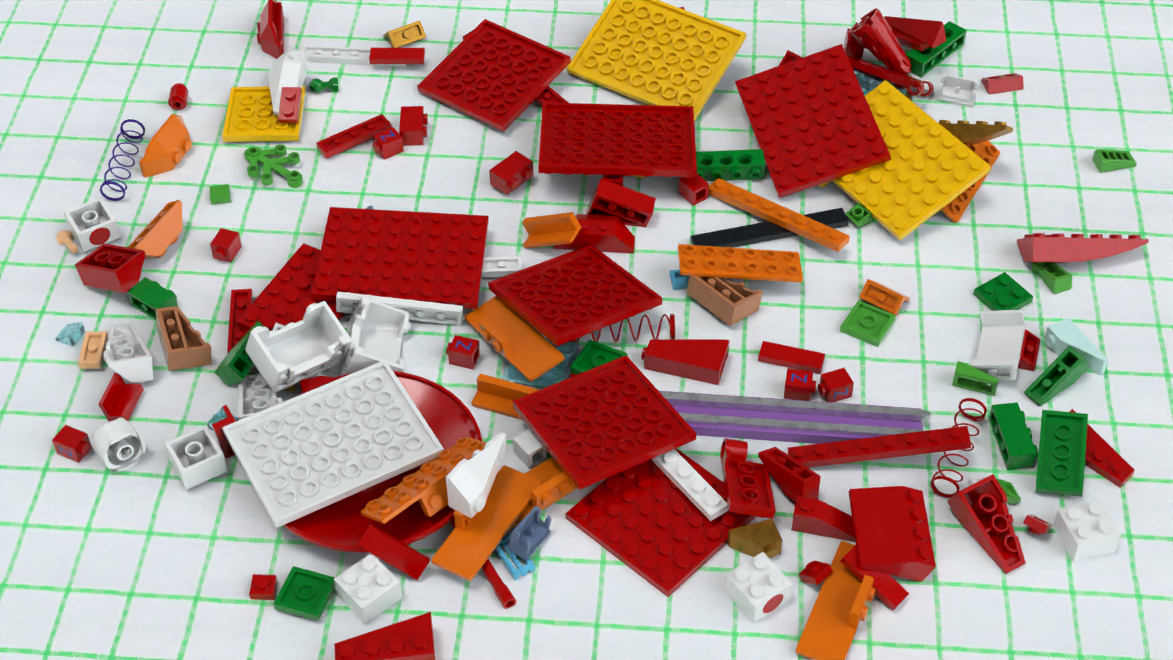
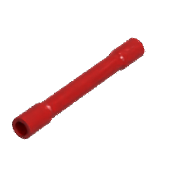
M455 517L451 520V524H452V526L454 527V529H455ZM487 559L481 570L493 587L494 593L505 609L514 606L516 599L507 585L504 584L490 560Z

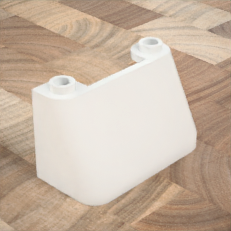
M362 296L347 327L346 332L352 339L345 359L342 361L340 376L357 372L383 360L387 361L393 371L405 373L407 365L404 364V359L400 358L402 336L404 333L407 334L411 326L409 312Z

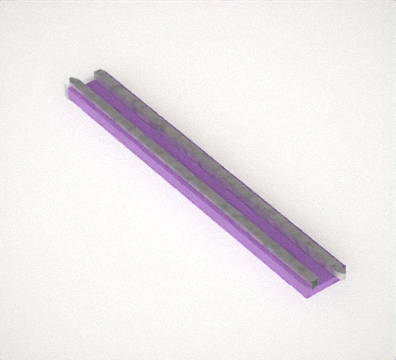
M659 391L698 436L820 444L923 431L921 421H928L931 418V413L921 408Z

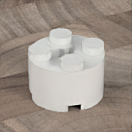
M124 418L110 421L97 428L93 433V449L109 469L112 468L117 471L131 469L139 463V457L142 452L145 453L146 451L144 438Z

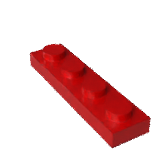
M381 114L316 142L317 149L327 159L372 139L374 134L391 128L392 124Z
M252 289L231 290L227 353L249 331L237 327V320L253 303Z

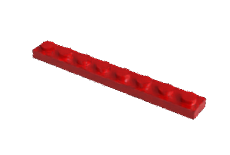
M961 426L787 448L789 456L810 468L970 449L971 441L968 427Z

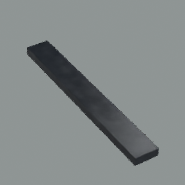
M843 208L804 215L833 229L848 226L849 223ZM767 221L691 235L690 241L692 245L738 247L797 236L798 234Z

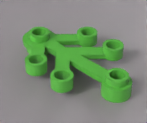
M283 144L276 145L274 149L268 150L250 147L244 152L245 159L250 163V166L247 167L249 177H257L259 175L257 164L260 162L263 164V174L261 175L263 185L267 186L273 183L272 169L286 177L288 186L291 188L302 186V174L296 170L289 171L281 165H296L300 163V155L297 152H292L288 157H283L287 154L286 146ZM268 156H278V157H280V158H267V157H268Z

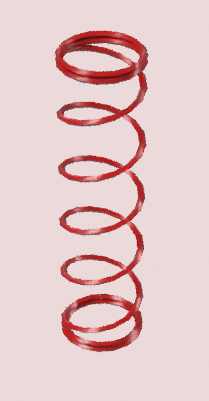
M666 314L662 315L656 339L647 315H643L641 318L636 339L630 320L627 318L634 341H637L639 338L644 317L648 320L653 339L657 340L664 316H666L670 326V339H675V315L670 314V320ZM623 320L620 323L617 339H615L611 325H609L613 340L615 342H617L619 339ZM602 329L599 330L597 341L595 340L593 332H591L592 338L595 342L599 341ZM580 338L577 341L575 339L571 340L570 343H578Z
M974 398L962 399L958 406L959 411L954 417L955 425L952 428L958 427V425H969L977 430V434H969V436H977L980 432L977 427L968 423L957 424L956 418L961 412L962 415L973 421H982L987 413L986 406ZM966 401L978 403L983 407L984 414L973 408L962 409L961 404ZM964 410H975L982 415L971 416L965 413ZM971 443L972 449H970V450H966V449H961V450H963V451H972V450H974V445ZM944 452V456L938 460L939 471L933 475L930 486L939 496L950 498L959 492L960 488L956 482L963 481V476L955 470H940V461L946 457L951 463L960 467L967 466L969 461L962 455L946 454ZM947 456H960L967 463L965 465L956 464ZM942 471L955 472L961 476V480H953L946 477ZM937 479L950 481L956 486L957 491L953 494L942 493L936 488L934 481Z

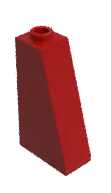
M650 340L647 348H643L641 359L644 360V369L719 385L729 355L730 340Z

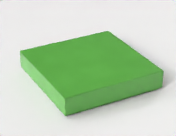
M858 300L840 326V332L878 347L895 322L896 315Z

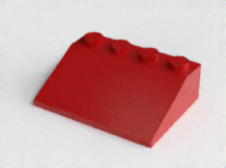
M905 486L850 489L848 493L859 568L922 582L936 567L923 491Z

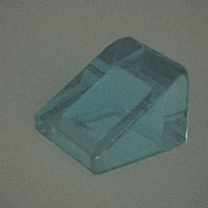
M83 323L67 324L55 338L56 341L74 346L85 333Z

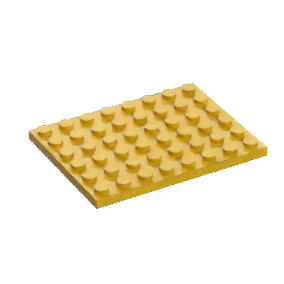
M611 0L566 70L567 73L647 105L693 106L695 121L743 45L747 35L742 31L659 0Z
M885 80L866 94L865 98L891 155V160L832 181L854 201L866 208L872 214V217L898 240H902L990 172L991 166Z

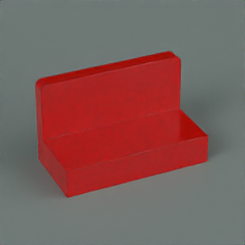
M114 373L99 402V407L109 422L118 418H124L126 421H129L144 389L141 384H125L121 375Z
M227 405L222 408L226 418L212 424L221 451L225 459L235 455L225 437L222 427L234 423L236 420Z

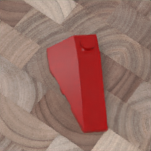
M994 474L957 492L947 503L959 522L1002 571L1007 574L1026 562L1019 538L1015 535L1012 523L1014 520L1007 508L1006 502L1008 500L1006 493Z

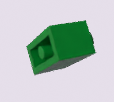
M146 277L128 291L131 305L155 320L156 309L178 307L177 296L173 291L163 288L158 282L151 281Z

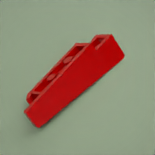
M884 17L891 27L892 33L903 46L923 51L928 47L933 49L946 41L942 21Z

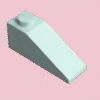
M1069 318L1047 326L1044 341L1057 355H1060L1068 346H1071L1086 359L1089 365L1088 370L1099 375L1104 374L1108 359Z

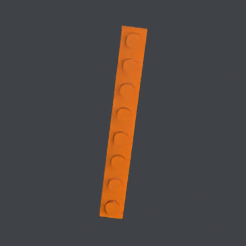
M718 178L709 185V195L836 252H839L849 243V235Z

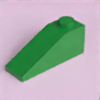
M259 321L250 328L226 355L214 372L229 387L244 380L254 365L245 349L250 332L258 326L264 327Z
M1068 346L1024 393L1039 406H1042L1074 384L1089 369V365L1081 354L1071 346Z

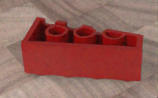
M431 612L335 643V660H436Z

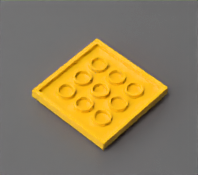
M270 86L231 87L222 135L223 142L299 141L306 94L305 86H302L298 123H279L278 115L273 113Z

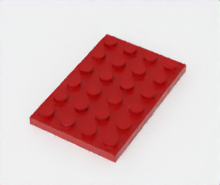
M303 243L237 320V327L250 330L259 321L264 327L272 331L275 323L286 326L291 322L296 323L303 320L306 308L312 303L318 304L323 301L327 303L340 321L345 313L336 312V301L312 300L311 297L320 250Z

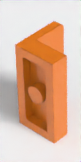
M867 279L859 298L894 315H898L903 302L910 299V297L871 279Z

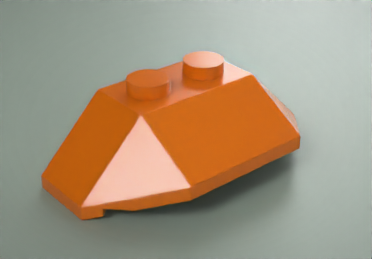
M171 114L152 137L145 150L144 158H141L139 162L143 177L147 178L173 170L187 151L191 149L192 142L190 141L189 132L182 116Z
M176 200L167 203L128 248L144 250L146 253L145 259L162 257L167 252V247L178 240L177 236L183 231L182 202Z

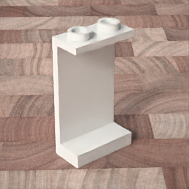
M980 311L979 315L982 322L980 341L976 359L970 360L969 365L999 380H1016L1026 327L1023 311Z

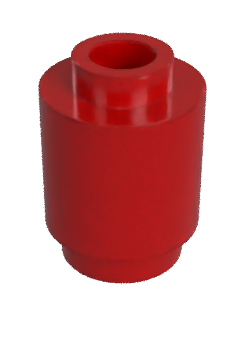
M174 84L170 89L168 104L172 109L182 110L187 106L189 91L184 84Z

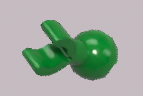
M334 77L326 82L315 78L310 81L309 87L315 93H319L323 89L338 92V85H334L338 84V78Z

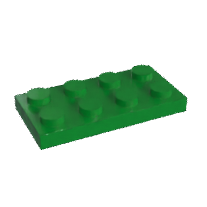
M1042 410L1035 492L1082 497L1088 414Z

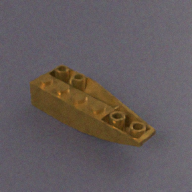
M939 120L941 126L966 146L992 140L1013 132L1012 127L1007 126L1006 122L996 121L994 125H989L986 121H976V124H969V121L958 120L957 124L949 120Z

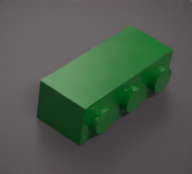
M1018 402L992 405L989 422L1006 469L1033 468L1035 459L1038 458V448L1032 442L1031 429L1026 426L1024 411L1020 410Z

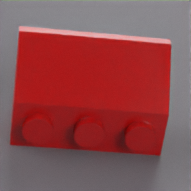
M104 243L76 263L75 267L83 285L126 293L139 282L146 253L144 250Z

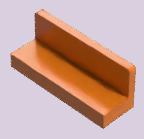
M573 212L525 218L522 224L529 236L523 246L524 248L569 244L573 242L582 227Z
M480 373L476 379L477 392L472 400V406L523 420L513 408V401L539 391V389Z

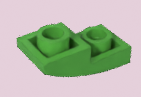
M860 203L845 213L847 218L857 227L867 225L876 220Z

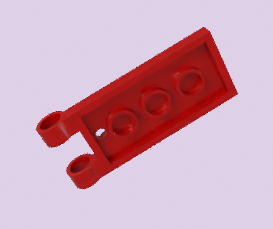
M847 56L853 71H864L894 82L893 86L901 89L906 88L908 93L913 96H929L933 93L934 86L929 81H921L861 58ZM925 83L929 86L926 94L923 93ZM912 87L917 88V93L912 91Z

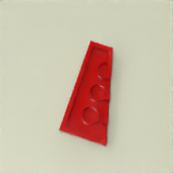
M1087 424L1085 465L1121 488L1133 476L1135 469Z

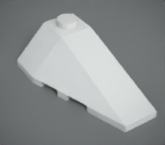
M287 50L272 63L268 79L274 115H279L282 87H301L302 89L308 71L306 51Z
M133 323L111 325L108 335L109 340L106 343V351H104V359L108 367L131 383H144L147 380H153L152 356Z

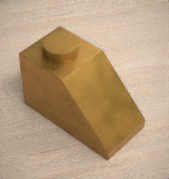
M771 518L728 530L727 544L729 548L752 557L764 552L768 558H772L777 554H781L782 538Z

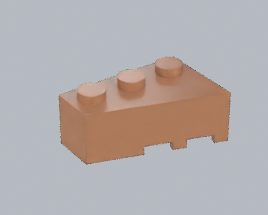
M689 276L686 293L731 326L759 310L763 291L758 289L756 291L750 290L745 287L744 283L739 281L736 284L727 280V278Z
M177 306L156 309V328L168 370L211 365L210 344L204 342L199 331L193 329L191 322Z

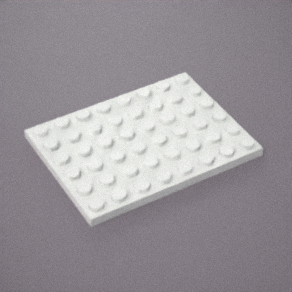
M386 360L222 427L225 437L276 528L438 458V454L444 451V448Z

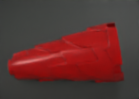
M877 8L873 9L861 18L859 24L856 22L852 26L849 34L866 50L868 49L879 61L881 60L889 69L907 75L911 71V63L908 56L901 48L900 42L892 33V29L882 16L881 11Z

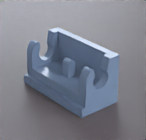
M535 506L512 531L507 549L528 560L551 534L549 530L552 522L551 517L548 516L545 522L540 519L541 509Z

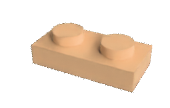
M107 331L85 332L78 361L80 369H101L108 341Z

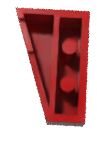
M600 178L588 204L586 214L617 216L624 225L646 227L653 215L656 198Z

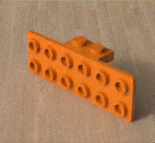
M989 141L967 145L969 149L987 162L991 168L1000 155V151ZM987 174L940 210L954 223H957Z
M679 244L677 248L680 275L802 283L803 281L798 252Z
M497 296L464 316L465 320L482 338L489 342L494 350L510 362L529 382L534 381L565 360L561 352Z
M470 437L460 438L450 449L440 452L438 458L424 463L420 470L414 474L407 475L400 484L387 489L380 498L367 503L366 507L361 510L362 515L384 524L418 500L425 515L433 516L448 505L446 476L464 458L467 460L471 459L474 451L477 449L480 451L484 450L487 442Z
M553 457L524 473L542 481V485L531 491L532 500L509 530L518 526L535 506L539 507L542 511L578 489Z
M503 465L496 474L485 506L480 512H477L471 519L454 510L455 529L432 557L431 563L471 581L532 500L531 491L542 485V481Z
M845 541L840 542L831 563L833 572L823 582L796 647V654L812 660L846 659L860 621H865L869 610L867 603L868 601H873L876 588H873V577L865 575L863 581H860L840 562L855 545Z

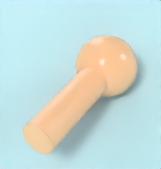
M68 230L60 231L56 237L57 242L66 245L72 253H77L79 249L72 241L73 235Z

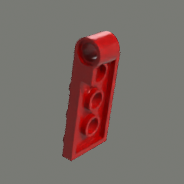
M724 438L720 459L728 511L736 514H748L759 518L773 519L776 510L767 468L761 463L745 461L748 452V443L746 441Z

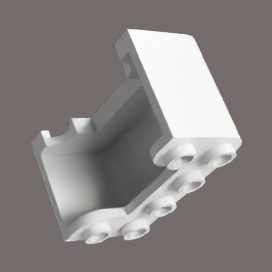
M323 301L318 304L312 303L306 308L303 320L296 323L291 322L280 330L270 331L267 327L262 326L254 328L250 332L245 351L271 390L279 392L299 383L300 380L308 379L340 364L348 353L352 339L327 303Z

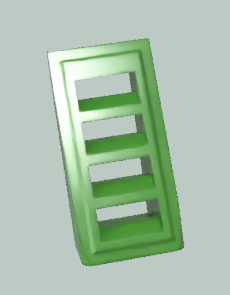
M1098 149L1094 151L1092 159L1099 172L1136 167L1137 165L1129 151Z
M1055 262L1031 263L1033 270L1053 293L1057 294L1072 288V275Z
M958 361L952 385L995 395L999 379Z

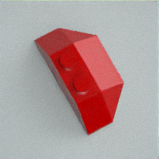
M268 0L260 15V22H257L258 44H261L263 52L278 59L284 54L282 2Z
M577 214L575 217L582 228L573 242L554 245V249L577 250L591 244L601 252L634 254L635 236L617 216Z

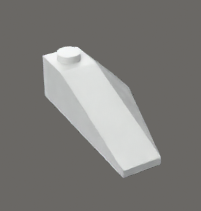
M261 373L246 375L244 380L239 382L238 420L283 402L281 398L276 396V392L271 390Z
M501 432L488 441L484 446V450L480 451L477 449L474 451L471 459L467 460L464 458L446 476L449 507L471 519L484 508L507 449L505 433Z

